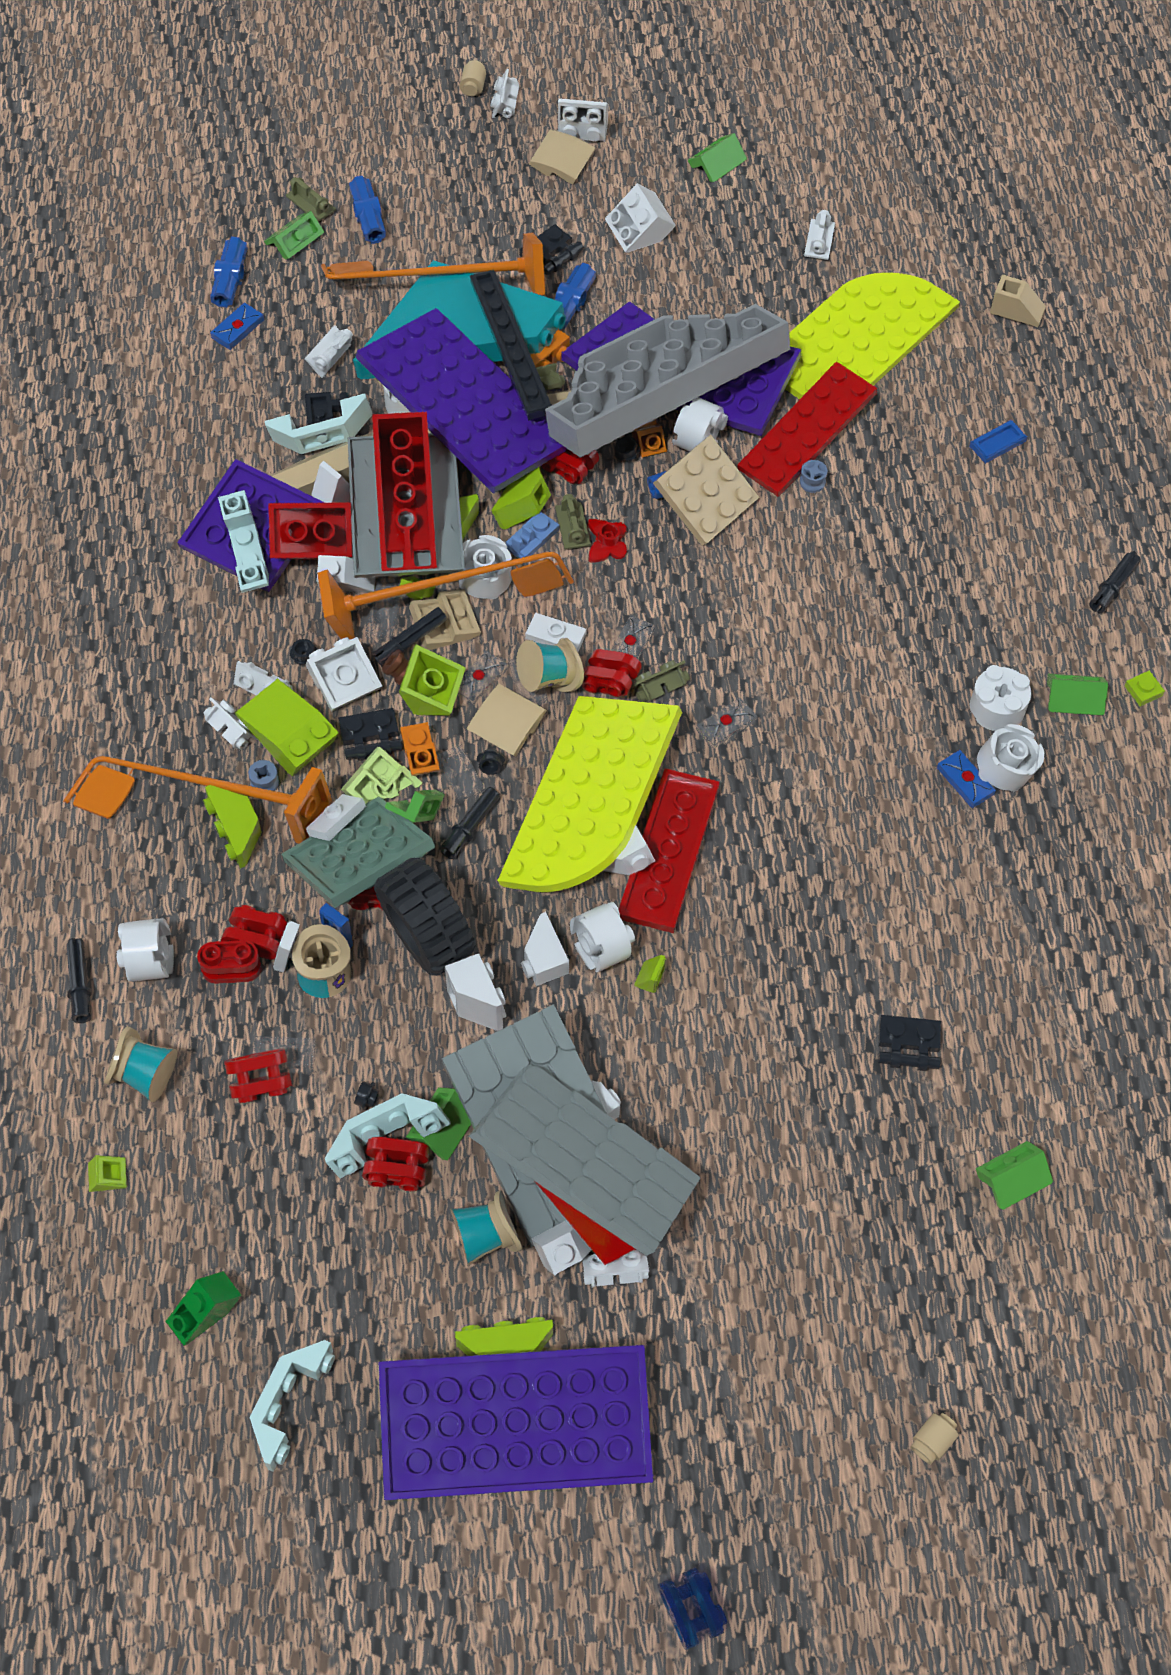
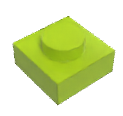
M414 576L404 577L401 579L400 585L421 581V579ZM436 586L407 593L406 595L415 600H422L423 598L431 597Z
M1150 670L1127 680L1125 683L1126 689L1139 706L1162 697L1165 692Z

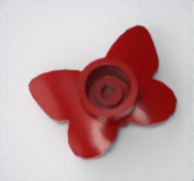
M600 519L588 520V526L596 536V541L589 551L588 561L591 563L607 560L609 556L615 559H623L626 556L627 547L621 541V538L625 536L626 525L622 522L612 523Z

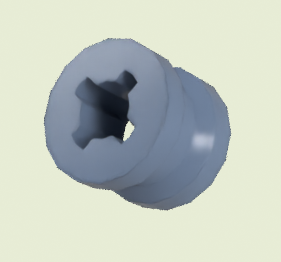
M818 460L805 462L801 469L800 486L810 493L823 490L828 471L826 465Z
M259 760L250 766L248 774L252 787L272 791L278 788L279 778L277 776V769L272 762Z

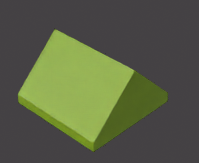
M416 644L413 648L399 694L413 714L450 715L466 667Z

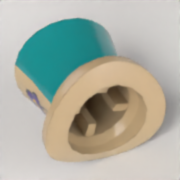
M561 638L555 645L543 644L533 640L524 641L520 645L516 659L517 672L523 687L527 691L533 692L551 686L561 692H573L582 685L584 680L582 661L575 646L568 638Z
M323 924L312 925L299 934L293 945L292 961L297 970V980L300 987L307 994L317 998H328L342 992L351 978V966L349 964L350 947L345 937L335 928Z
M125 1027L119 1037L104 1083L111 1085L116 1081L125 1082L152 1103L156 1102L162 1095L172 1075L178 1052L176 1049L144 1043L135 1029Z
M502 1190L497 1191L494 1201L488 1202L487 1205L450 1209L468 1266L499 1248L507 1247L512 1252L522 1250L520 1240L507 1212Z

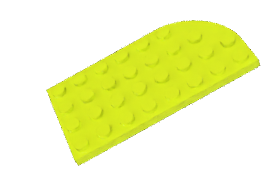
M874 273L845 283L789 332L790 346L801 349V357L785 390L801 399L836 361L874 386L959 308L960 301L931 282L901 273Z
M578 696L497 880L499 884L506 888L534 892L560 891L593 878L612 864L628 844L682 715L680 707L678 705Z

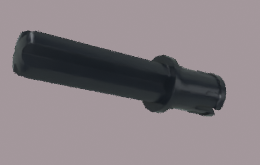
M1131 551L1126 553L1109 578L1099 585V591L1089 603L1090 608L1094 612L1097 611L1100 605L1098 613L1105 612L1110 602L1119 596L1120 588L1141 560L1137 552Z
M437 607L396 637L392 635L390 641L371 653L380 666L383 667L385 661L393 652L400 650L405 654L404 650L444 623L447 617L442 609Z
M488 787L459 824L453 825L449 837L439 847V850H441L445 857L455 859L466 842L472 840L473 831L500 797L499 792L494 788Z
M71 938L66 945L70 983L67 997L71 1000L72 1021L74 1023H86L91 1020L89 997L92 995V991L88 988L84 941L81 938Z

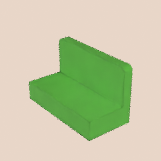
M735 133L720 137L689 158L688 162L692 168L702 166L709 181L715 182L743 163L747 157Z
M309 211L294 218L265 239L264 242L266 245L274 243L282 257L287 260L322 235L324 230L312 211Z
M1048 673L1047 685L1050 688L1048 710L1050 712L1104 715L1108 682L1104 677Z
M435 789L415 791L411 802L407 800L387 802L385 808L413 823L431 821L435 818L445 794Z
M438 1087L430 1101L438 1104L450 1119L451 1124L425 1137H422L413 1126L406 1138L409 1141H417L428 1145L442 1160H448L470 1127L471 1122L456 1090Z
M1028 1141L975 1168L979 1179L992 1188L997 1206L1002 1210L1053 1182L1044 1151Z

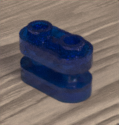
M696 1567L682 1573L685 1584L676 1587L671 1578L657 1584L662 1601L685 1650L699 1645L697 1633L706 1630L709 1638L713 1639L724 1633L723 1625L727 1624L720 1604L714 1605L709 1592L713 1591L706 1572L699 1573ZM691 1597L699 1617L690 1620L682 1602Z

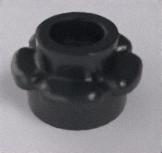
M622 437L616 443L615 455L621 461L624 459L632 461L640 453V445L632 437Z
M299 639L292 645L290 657L294 659L296 664L305 665L307 659H310L309 655L316 651L317 648L310 640Z
M487 749L478 754L477 762H479L481 772L494 775L500 772L505 758L497 750Z
M362 1081L358 1089L354 1104L362 1107V1110H366L367 1106L373 1108L379 1090L374 1089V1081L371 1084Z

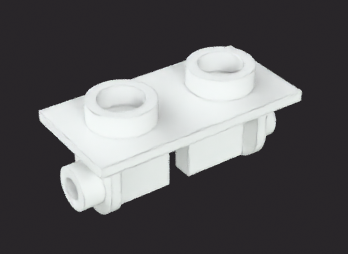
M506 69L502 77L498 76L495 82L494 90L497 93L494 94L490 105L494 108L492 118H495L497 113L505 118H510L515 113L519 82L516 78L508 77L509 69Z
M821 210L816 215V219H811L804 253L806 257L829 259L835 222H830L831 216L827 210Z
M334 325L305 357V360L320 377L323 378L351 346L352 332L348 329L339 330Z
M237 662L234 684L254 695H258L277 678L290 689H293L288 680H283L275 675L269 677L267 671L255 666L252 662Z
M210 697L209 700L215 705L208 707L204 711L205 721L219 733L227 726L228 728L222 736L235 749H245L248 746L247 740L250 737L258 740L241 720L234 715L236 709L224 699L219 702Z
M633 1250L606 1265L602 1263L596 1254L586 1255L582 1260L584 1284H591V1288L614 1285L613 1275H619L620 1284L642 1283L643 1279L649 1278L647 1256L638 1250Z

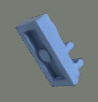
M540 511L539 514L533 516L506 541L507 549L517 558L531 556L559 531L560 525Z

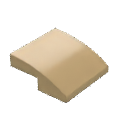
M549 130L530 160L529 165L546 176H550L553 172L568 183L574 184L595 147L572 135Z
M464 589L440 591L436 599L414 600L410 603L409 609L414 623L437 607L442 609L447 617L444 623L421 638L423 647L427 650L441 648L480 636L481 631Z
M498 684L483 702L467 730L516 757L529 734H534L547 710Z

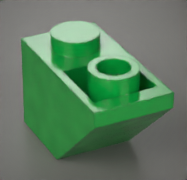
M224 1271L199 1278L194 1282L165 1322L182 1345L186 1346L225 1317L242 1295Z

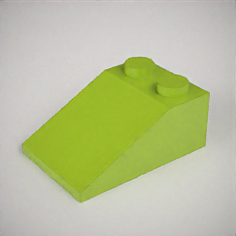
M278 678L235 712V715L291 776L295 775L330 746L339 733L316 708Z

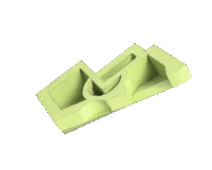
M377 747L341 790L346 795L363 798L366 804L378 796L383 800L386 798L391 799L398 796L400 790L413 784L414 788H417L423 782L416 776H411L410 771L405 766H401L381 747Z

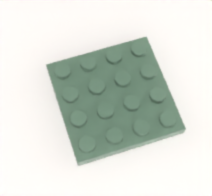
M378 796L366 803V807L330 841L309 837L281 855L285 863L336 908L339 905L348 903L351 898L362 891L374 887L379 877L406 860L422 858L428 851L435 848L432 838L410 820L386 809L385 805L387 802Z

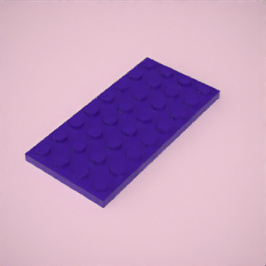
M437 308L357 350L356 359L410 412H427L428 430L493 494L567 450L566 447L550 437L546 416L528 421L511 379Z
M644 1345L378 1362L384 1500L653 1482Z

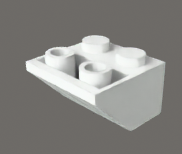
M559 99L558 131L581 140L605 142L609 104L606 102Z
M638 183L605 218L626 253L661 242L676 226L656 193Z
M478 953L446 965L447 992L457 1015L496 1031L503 1029V1018L506 1017L503 1005L506 1002L500 987L494 988L492 983L494 975L488 962L483 963Z

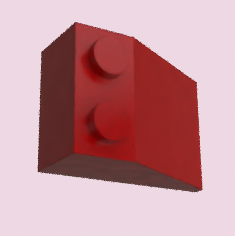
M351 502L268 503L270 559L318 560V555L352 558Z

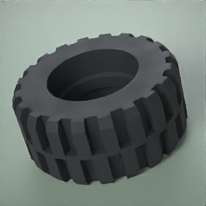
M410 858L376 880L374 891L387 919L404 943L406 949L427 974L439 976L445 972L446 965L465 959L473 954L476 942L465 916L460 911L458 904L454 901L447 887L442 883V880L423 859Z

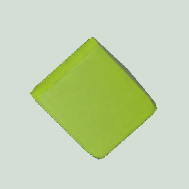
M659 955L646 960L641 967L634 986L651 993L656 992L665 971V956Z
M95 1155L88 1163L89 1192L126 1188V1158Z

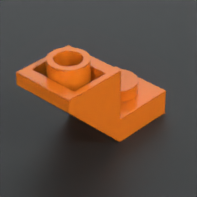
M656 419L631 432L636 443L640 445L641 457L667 452L663 429L661 425L656 423Z
M428 722L400 727L411 776L440 771Z

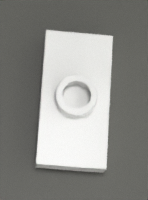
M535 613L525 633V639L555 645L561 638H568L578 652L586 636V629Z
M342 794L306 827L308 835L330 841L366 807L363 798Z
M292 921L287 923L273 965L274 970L285 971L289 958H292V949L300 924Z

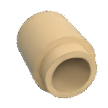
M472 60L463 68L459 87L465 95L478 96L482 93L486 70L481 62Z
M933 1413L913 1437L914 1442L910 1446L911 1450L930 1465L935 1460L939 1461L959 1436L955 1430L957 1424L944 1413H941L940 1416Z

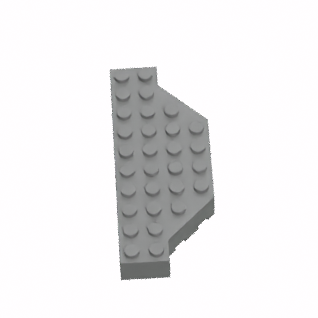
M757 304L736 314H725L724 319H710V314L689 315L688 320H674L673 315L661 316L580 356L578 361L579 368L578 371H575L571 392L568 393L566 399L545 409L549 435L577 456L588 455L599 447L609 444L627 433L633 432L636 428L652 422L670 411H674L677 407L697 399L708 391L714 390L720 385L736 379L743 373L755 369L761 364L777 358L780 354L790 350L788 322Z

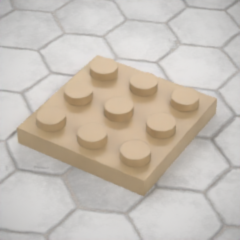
M712 435L706 437L653 482L701 545L707 544L759 498Z

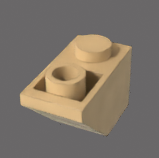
M1002 275L995 291L990 313L1038 327L1046 306L1026 281Z

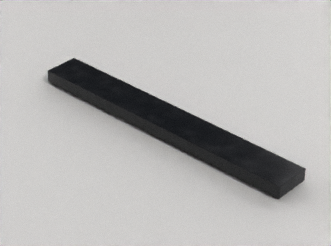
M490 270L470 275V283L528 421L546 416L545 409L552 406L495 271Z

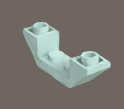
M361 394L340 400L342 416L296 429L290 414L266 420L265 426L274 442L299 454H304L348 442L347 437H355L372 416L373 412L366 394Z
M245 490L218 497L223 520L229 531L237 563L235 569L241 592L244 593L269 586V575Z
M400 1094L347 1120L327 1153L325 1161L336 1175L342 1178L364 1167V1163L367 1160L363 1146L367 1144L369 1138L382 1137L398 1128L404 1127L410 1122L420 1135L425 1137L450 1125V1119L437 1103Z
M323 1340L281 1356L250 1415L264 1463L270 1471L274 1472L277 1464L282 1465L285 1462L290 1446L287 1445L288 1438L286 1434L268 1426V1423L273 1424L278 1418L282 1407L278 1403L284 1392L289 1393L293 1388L297 1377L294 1374L295 1371L318 1381L322 1373L327 1374L330 1371L335 1359V1355L332 1354L331 1342Z

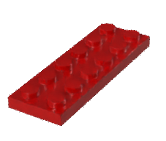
M836 361L737 464L738 470L779 497L800 476L803 464L817 458L877 394V388Z
M664 769L642 836L655 862L643 870L630 874L618 909L620 918L623 921L674 933L718 794L720 781Z

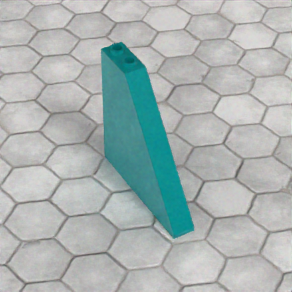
M433 260L428 267L450 265ZM474 273L421 275L365 344L367 346L437 308L492 362L503 360L470 283V275H474ZM499 282L529 353H540L545 346L551 344L556 331L562 329L565 325L566 315L564 314L563 303ZM356 357L353 359L358 378H376Z

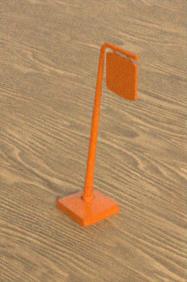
M534 233L523 234L522 257L517 258L515 261L374 271L373 265L369 261L331 264L330 267L321 264L324 275L328 279L479 273L490 270L495 272L518 271V273H524L526 284L533 293L538 295L545 294L543 245Z
M555 552L539 553L356 596L346 595L328 569L317 573L324 618L340 639L348 637L349 640L355 638L351 611L356 610L357 606L511 566L516 567V569L510 571L511 578L518 591L524 597L563 586V578H566L569 584L574 583L561 557ZM547 557L555 558L557 563H554L551 559ZM546 558L519 568L517 567V565ZM556 565L560 566L562 572L564 573L563 576L561 575Z
M106 756L96 757L88 763L63 800V802L68 804L72 797L76 795L73 802L75 807L109 819L117 812L129 795L135 782V778L130 776L134 769L204 786L212 785L238 794L288 805L284 814L296 843H301L310 837L306 827L333 802L323 771L315 767H311L297 792L291 795ZM98 762H107L132 768L127 775L99 765L90 773L93 766ZM87 775H89L77 793L76 791L78 790L84 779L87 777Z

